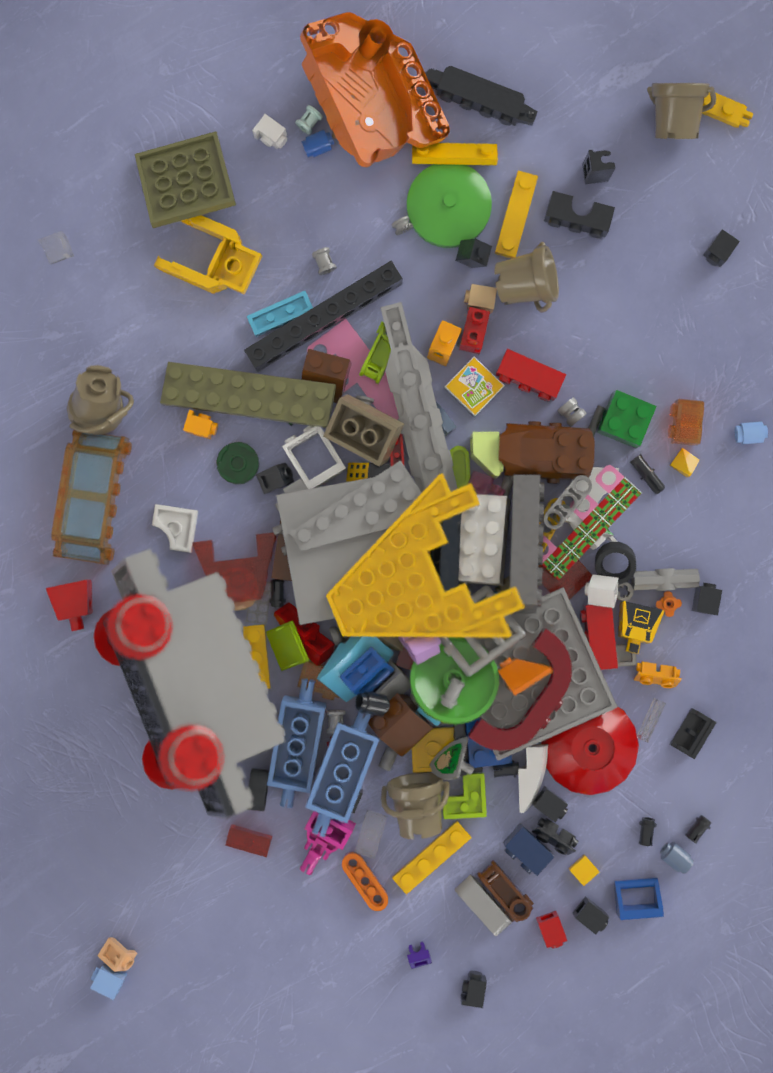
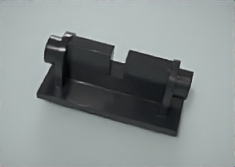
M540 818L537 823L540 827L532 830V833L537 835L536 838L543 843H550L562 855H569L576 851L574 849L578 844L576 836L565 829H561L558 835L556 833L559 828L557 824L548 818Z

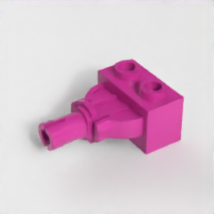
M313 811L304 828L307 830L308 840L304 848L308 850L310 844L313 843L300 866V870L304 872L308 864H310L306 874L312 875L325 850L324 860L329 857L330 853L338 849L343 850L356 823L351 820L345 823L337 819H331L325 834L326 836L321 837L319 833L322 826L317 835L312 833L319 813Z

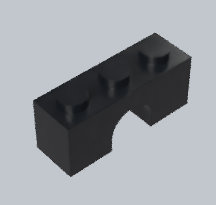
M552 191L544 222H548V225L556 228L560 226L567 227L569 231L574 233L586 232L593 238L606 237L610 229L615 207L594 202L590 213L580 216L572 209L573 196Z

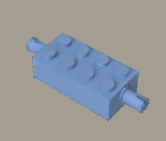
M307 678L301 679L299 697L284 695L281 701L278 724L280 723L284 728L285 736L283 737L285 742L273 747L267 786L283 788L280 806L284 808L287 799V808H293L296 791L311 792L327 703L312 699L315 680L310 679L307 688Z
M358 711L355 722L351 726L337 722L306 803V808L319 813L312 833L316 835L322 826L319 836H326L325 834L331 819L348 823L379 742V737L371 735L366 731L371 717L370 714H365L364 718H362L364 713Z

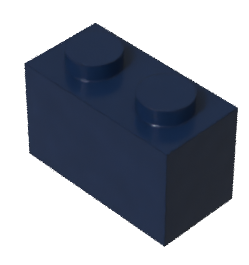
M521 823L503 842L506 847L504 851L512 859L517 857L522 862L520 866L528 874L533 872L538 876L555 857Z

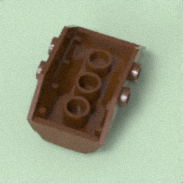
M529 421L528 425L506 423V430L499 434L498 460L505 467V476L540 475V479H547L549 484H560V480H574L581 475L589 478L594 466L595 440L590 428L562 427V423H549V426H543L539 421Z

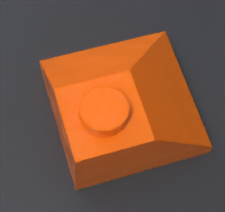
M510 657L500 662V668H498V673L514 696L553 672L545 664L518 658L511 660Z

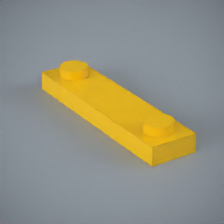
M436 143L424 148H417L412 145V164L497 165L498 162L497 144Z
M518 170L494 254L508 258L516 257L537 183V175Z

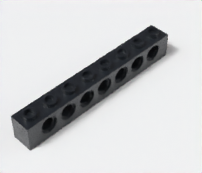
M391 260L244 349L256 371L259 372L402 285L403 278Z

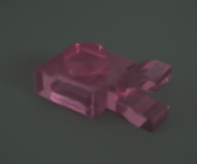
M473 470L468 484L471 483L476 494L488 495L490 493L496 496H504L506 491L502 487L493 484L495 480L493 477Z

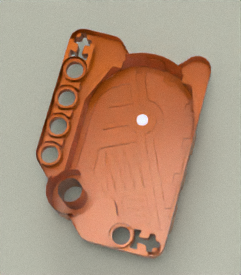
M351 12L305 25L300 34V39L307 55L301 65L308 80L311 82L315 96L320 106H322L327 117L326 120L339 144L349 154L354 155L360 166L370 167L374 162H380L395 156L407 142L417 148H424L441 142L450 133L449 124L413 46L408 41L394 35L389 25L378 19L367 21ZM325 26H332L335 30V34L327 33L325 30ZM308 32L310 35L316 34L314 39L312 38V36H307ZM398 48L406 49L408 56L400 55ZM407 68H414L417 76H411ZM422 87L426 91V96L419 95L416 88ZM426 106L432 107L435 111V115L431 116L427 114L425 110ZM356 120H359V125L355 124Z

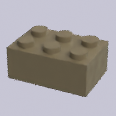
M348 394L339 398L323 437L380 467L388 461L404 423Z

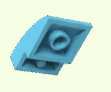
M350 636L346 644L340 642L316 679L342 700L348 702L356 695L339 676L371 646L387 662L391 659L394 652L375 636Z

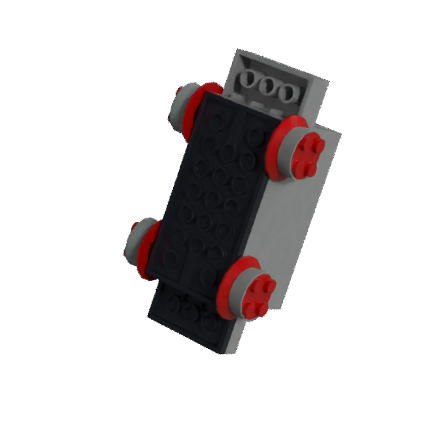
M151 549L124 558L111 571L122 600L114 608L104 613L96 623L93 634L95 648L104 660L112 665L121 667L149 738L144 746L142 755L143 769L149 780L160 788L188 791L198 790L208 816L229 818L253 807L251 803L253 800L252 794L248 787L245 788L242 781L244 779L243 771L240 766H236V763L285 742L283 737L285 736L283 726L280 723L278 724L276 720V708L268 700L266 695L268 694V688L264 681L261 682L258 674L260 673L259 666L251 657L250 652L252 649L250 643L243 637L241 632L243 631L241 621L235 617L233 612L235 606L232 599L227 597L225 592L227 587L223 577L215 573L167 591L168 583L166 577L161 575L158 566H160L158 557L155 553L152 554Z

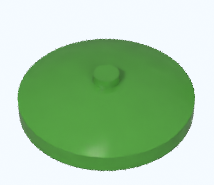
M433 164L427 167L414 179L407 196V214L415 232L426 242L442 248L459 247L461 240L477 238L485 229L492 209L491 193L487 183L476 170L467 165Z
M448 637L469 665L480 659L464 637ZM441 643L439 645L440 653L418 665L413 662L410 674V687L413 697L424 713L439 722L446 724L471 722L482 716L495 700L499 687V673L496 663L493 660L472 676H466L452 656L448 657L443 651L445 647ZM452 678L462 681L465 686L457 699L458 704L451 709L441 704V695L446 693Z

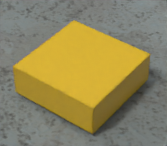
M585 854L568 868L583 886L600 872Z

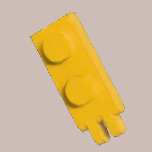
M710 93L704 98L703 106L711 102ZM716 93V104L713 108L702 112L704 115L735 128H738L740 125L748 127L750 121L747 119H752L753 113L746 110V105Z

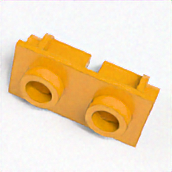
M644 661L637 663L636 671L638 673L634 677V681H640L643 685L659 684L663 688H674L681 682L682 678H679L680 669H677L675 666L660 665V671L657 672V664Z

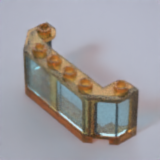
M73 430L72 443H68L65 448L51 538L53 541H56L53 557L109 565V562L114 558V548H111L108 540L112 539L113 526H111V522L117 513V505L114 504L121 488L120 483H118L119 474L122 475L124 470V462L121 461L127 455H130L132 443L125 436L91 435Z

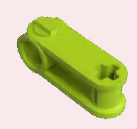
M382 321L376 332L378 336L359 373L360 376H367L375 380L376 384L380 383L385 373L391 352L388 336L385 333V324Z

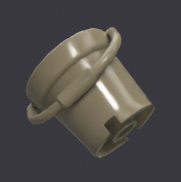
M653 83L652 87H648L649 97L653 104H655V138H699L702 112L712 109L716 104L714 88L709 87V83ZM710 93L711 102L703 106L704 98Z
M541 242L531 253L495 264V275L500 274L499 281H496V288L501 302L505 303L504 305L534 301L536 309L543 313L552 306V302L557 301L559 284L556 265L552 252L544 242ZM539 301L546 303V305L541 307Z
M101 365L89 366L85 372L79 373L75 390L70 394L66 408L68 418L71 421L69 425L71 429L91 435L107 434L118 427L122 422V418L132 408L134 403L133 396L121 390L120 378L118 375L116 378L110 368ZM121 395L128 398V404L123 407Z
M417 772L395 777L382 787V808L387 814L397 817L401 837L414 839V834L421 835V839L441 833V810L448 801L449 782H443V779L431 772ZM444 790V795L441 801V792ZM387 791L389 797L393 799L395 811L387 805Z

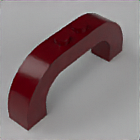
M543 628L531 646L544 654L548 659L553 671L550 674L549 681L520 722L515 726L497 728L480 717L467 734L469 738L479 745L499 751L521 747L529 742L540 729L544 730L551 720L549 718L553 710L558 711L563 704L562 698L571 681L572 663L563 642L548 629Z

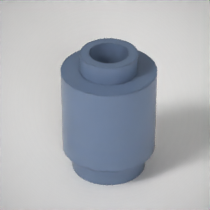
M675 842L666 843L660 851L662 854L661 859L677 872L685 874L694 863L691 855Z

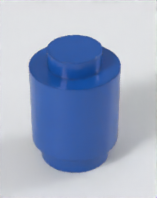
M324 129L305 137L306 140L301 141L308 158L311 156L317 157L332 150L331 145L334 144L330 132L325 133Z

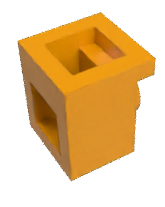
M189 410L183 431L211 440L212 435H216L218 423L211 421V416L201 413L196 416L194 411Z

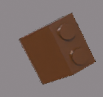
M308 349L301 380L335 384L336 390L333 403L337 404L339 398L343 397L352 363L350 359Z
M397 693L389 701V710L383 716L374 715L368 724L380 740L403 757L433 729V726L424 716L416 711L418 707L408 695Z

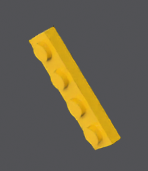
M458 820L455 821L395 873L392 879L407 895L472 837Z

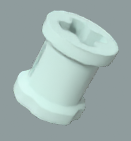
M308 105L306 107L307 111L300 120H296L295 124L304 133L310 135L312 133L311 129L318 120H322L323 116L314 107Z

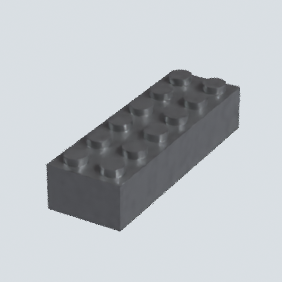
M514 475L510 589L513 587L517 588L525 607L514 613L537 614V607H542V589H538V586H542V568H538V565H543V546H539V544H543V525H539V523H544V504L540 503L544 502V483L540 482V475Z

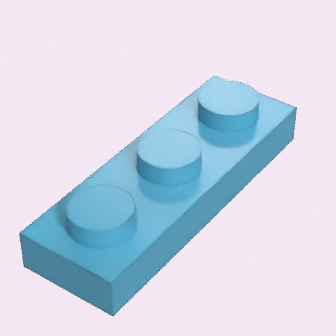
M302 291L250 314L247 318L255 336L258 337L289 323L313 307L306 291Z

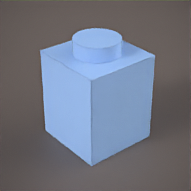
M104 963L100 969L96 967L90 979L94 981L90 989L114 1000L120 991L127 973L123 971L114 972Z

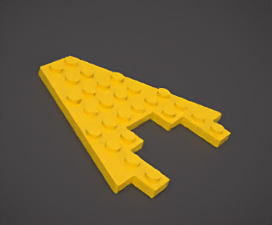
M439 474L328 592L326 597L342 636L512 637L504 616L525 608L517 588L513 587L474 604L466 584L446 592L444 591L428 553L448 543L440 522L481 505L471 483L451 492L444 474Z

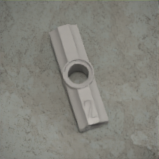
M674 568L655 569V571H636L631 578L633 590L656 589V591L676 590V588L699 587L700 582L698 569L674 570Z

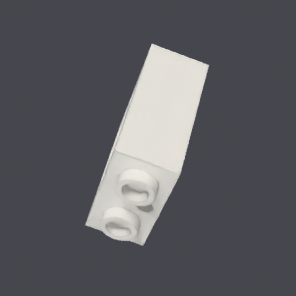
M308 426L303 429L304 433L298 437L293 435L284 441L285 445L282 447L308 489L318 488L347 470L330 441L323 437L324 431L321 427ZM319 434L336 464L309 480L291 450Z

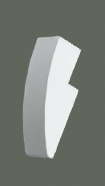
M534 744L526 748L527 766H522L518 769L520 813H524L530 808L542 785L546 771L548 745Z

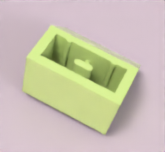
M472 432L470 436V458L491 479L498 478L504 470V465L498 460L499 432Z

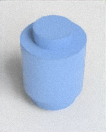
M762 421L740 423L734 429L736 443L741 442V444L763 443L764 439L768 438L767 425H763Z

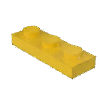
M265 624L243 626V636L250 643L252 649L250 654L253 661L255 660L259 666L260 673L258 674L261 682L264 681L267 688L271 689Z

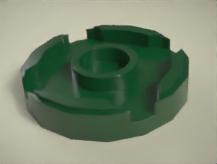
M235 442L224 446L216 460L220 476L227 482L235 485L251 481L259 469V457L256 451L243 442Z

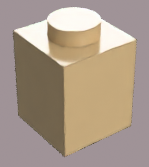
M471 284V288L466 290L464 303H468L467 310L469 307L492 313L497 288Z

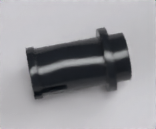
M270 580L271 599H269L271 607H283L286 599H284V580Z
M512 760V763L494 765V778L503 776H514L516 778L519 762Z
M703 815L695 818L697 821L685 834L687 838L696 844L707 828H711L712 822Z
M642 817V821L639 822V825H641L639 844L653 846L654 828L657 827V824L653 818Z

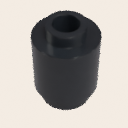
M364 691L359 693L355 700L356 709L364 714L383 716L390 706L387 696L380 693Z

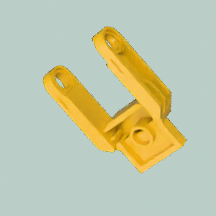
M200 215L182 220L181 222L223 240L220 242L207 269V275H203L174 261L171 263L159 256L153 266L164 273L212 294L230 288L245 295L262 259V254L244 247L236 230Z

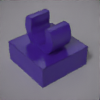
M420 942L421 949L418 952L413 951L412 944L409 945L410 954L407 957L411 969L432 964L429 950H426L423 942Z

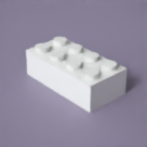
M476 494L481 505L462 512L458 582L503 586L510 499L507 496Z

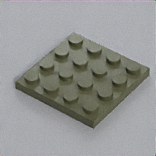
M217 131L134 154L152 228L236 205Z

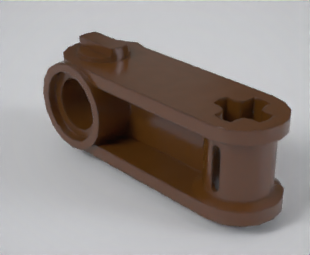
M494 860L491 861V865L484 871L477 873L479 879L506 910L505 914L512 922L524 921L530 916L531 910L534 909L532 906L534 904L527 894H522ZM522 903L525 905V908L522 912H515L513 910L514 906Z

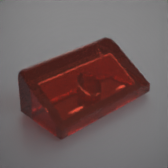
M231 824L225 846L267 858L273 836Z

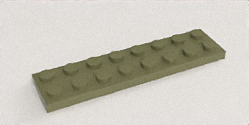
M168 362L160 403L166 406L327 428L331 419L336 386L329 383Z

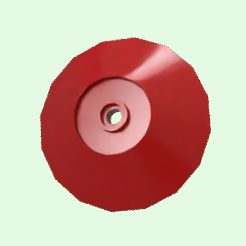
M618 706L611 711L541 741V745H548L546 768L553 779L571 792L586 795L609 792L624 782L636 764L639 748L635 726L625 711ZM595 744V750L589 751V745Z

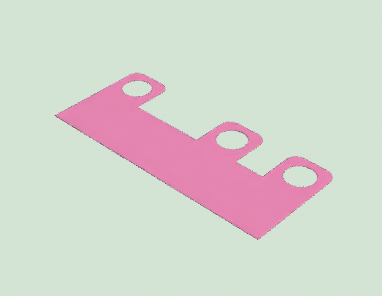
M344 319L308 346L307 352L308 349L313 350L316 345L322 344L326 347L327 354H336L339 357L350 359L352 364L348 376L349 382L344 392L358 383L367 397L374 399L372 404L377 410L398 420L399 416L393 392H390L386 372L379 384H376L375 380L367 376L359 375L370 350L347 319Z

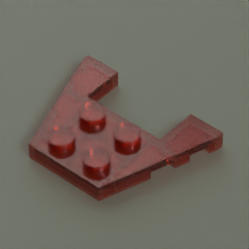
M274 532L256 534L257 557L215 562L212 540L192 542L206 577L215 573L223 577L227 587L225 592L227 597L232 599L233 603L262 599L268 576V567L272 559L273 546L277 538Z

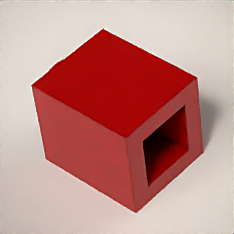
M556 911L536 917L547 948H558L564 944L563 942L568 941Z

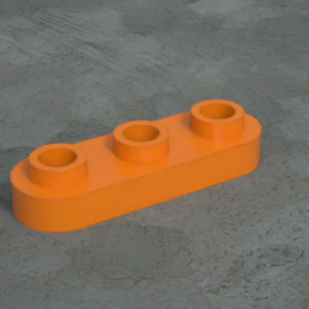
M347 853L343 857L342 868L370 909L374 911L385 909L388 904V894L359 853ZM351 859L357 861V864L355 866H351L349 864V861ZM363 877L369 879L367 884L362 883L361 879ZM375 895H380L382 899L375 901L373 898Z

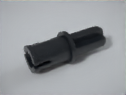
M641 454L630 461L640 474V479H644L654 494H658L665 489L664 484L654 473L655 469H651Z

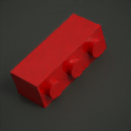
M508 348L496 372V376L499 377L498 380L509 385L512 382L519 385L518 389L526 393H530V391L538 394V398L547 402L550 399L554 401L557 398L567 375Z
M583 605V610H580V620L585 625L584 634L600 669L618 668L612 608Z

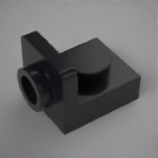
M286 463L277 464L256 474L264 494L294 482L293 473Z

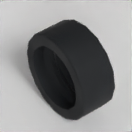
M609 542L598 549L596 553L595 571L597 575L618 578V585L628 582L634 576L636 556L627 544ZM611 553H620L627 557L628 567L623 572L610 573L604 569L603 559Z
M251 769L248 788L253 797L251 801L253 807L247 810H265L269 770Z

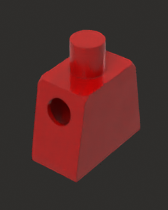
M82 580L46 588L58 621L69 619L71 631L84 629L82 616L91 615L93 612L92 581Z

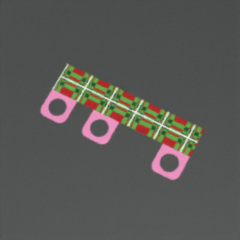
M607 465L596 476V482L609 494L599 504L589 495L585 498L590 502L589 510L580 512L576 509L574 511L583 521L557 548L543 536V542L549 547L548 553L543 555V566L558 580L642 494L638 488L611 465ZM611 471L616 475V481L612 485L603 483L602 476L605 472ZM574 500L571 502L570 508L574 506Z

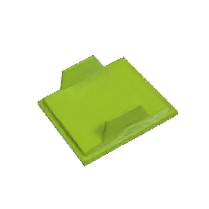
M293 620L266 631L267 638L281 671L309 661Z

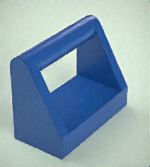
M371 646L339 677L355 695H358L364 691L372 692L395 669Z
M658 878L614 881L616 913L620 920L664 917ZM653 887L654 903L623 905L621 889Z

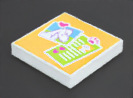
M474 356L444 388L475 417L505 385Z

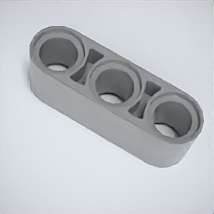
M582 475L576 477L546 512L544 523L548 528L552 530L559 529L588 496L592 489V482L588 477ZM580 480L588 483L589 487L584 492L576 489V483ZM565 497H571L574 500L572 508L566 509L562 506V500ZM549 515H559V524L555 526L548 523Z
M469 875L455 888L460 898L496 937L512 923L505 914V911L474 876Z

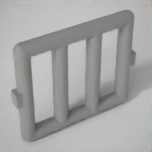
M484 586L471 595L474 604H476L485 596L490 598L495 593L489 586ZM511 614L504 617L515 634L507 640H504L502 637H491L497 644V647L488 653L475 637H464L480 657L472 665L467 663L448 637H439L442 645L445 647L443 651L448 657L452 656L466 676H472L525 638V631Z

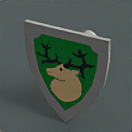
M468 737L451 742L434 757L429 765L437 777L444 780L459 778L461 770L468 774L473 773L474 767L463 761Z

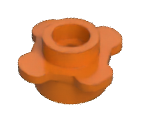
M670 591L664 592L663 597L656 602V608L664 610L667 617H672L674 611L682 605L681 600L676 599Z

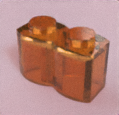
M677 399L675 404H671L670 416L673 417V425H670L668 430V437L671 438V443L693 446L701 443L704 401Z

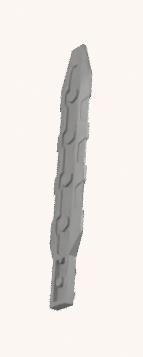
M402 302L380 307L391 348L385 372L390 392H393L399 416L398 421L404 423L401 434L404 436L409 456L408 463L411 475L414 476L419 490L423 492L439 474L443 473L452 492L458 488L452 468L451 453L447 448L442 429L443 421L440 409L437 408L431 385L432 377L428 361L412 345Z

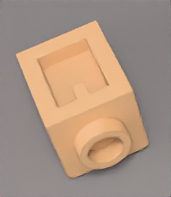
M109 937L99 952L98 957L114 972L127 971L132 967L137 952L135 950H127L114 937Z

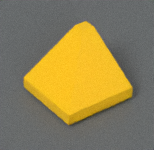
M681 448L670 466L685 477H690L700 460L684 448Z

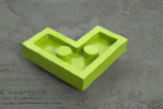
M484 772L467 773V776H462L463 795L448 797L447 804L443 807V819L487 817Z

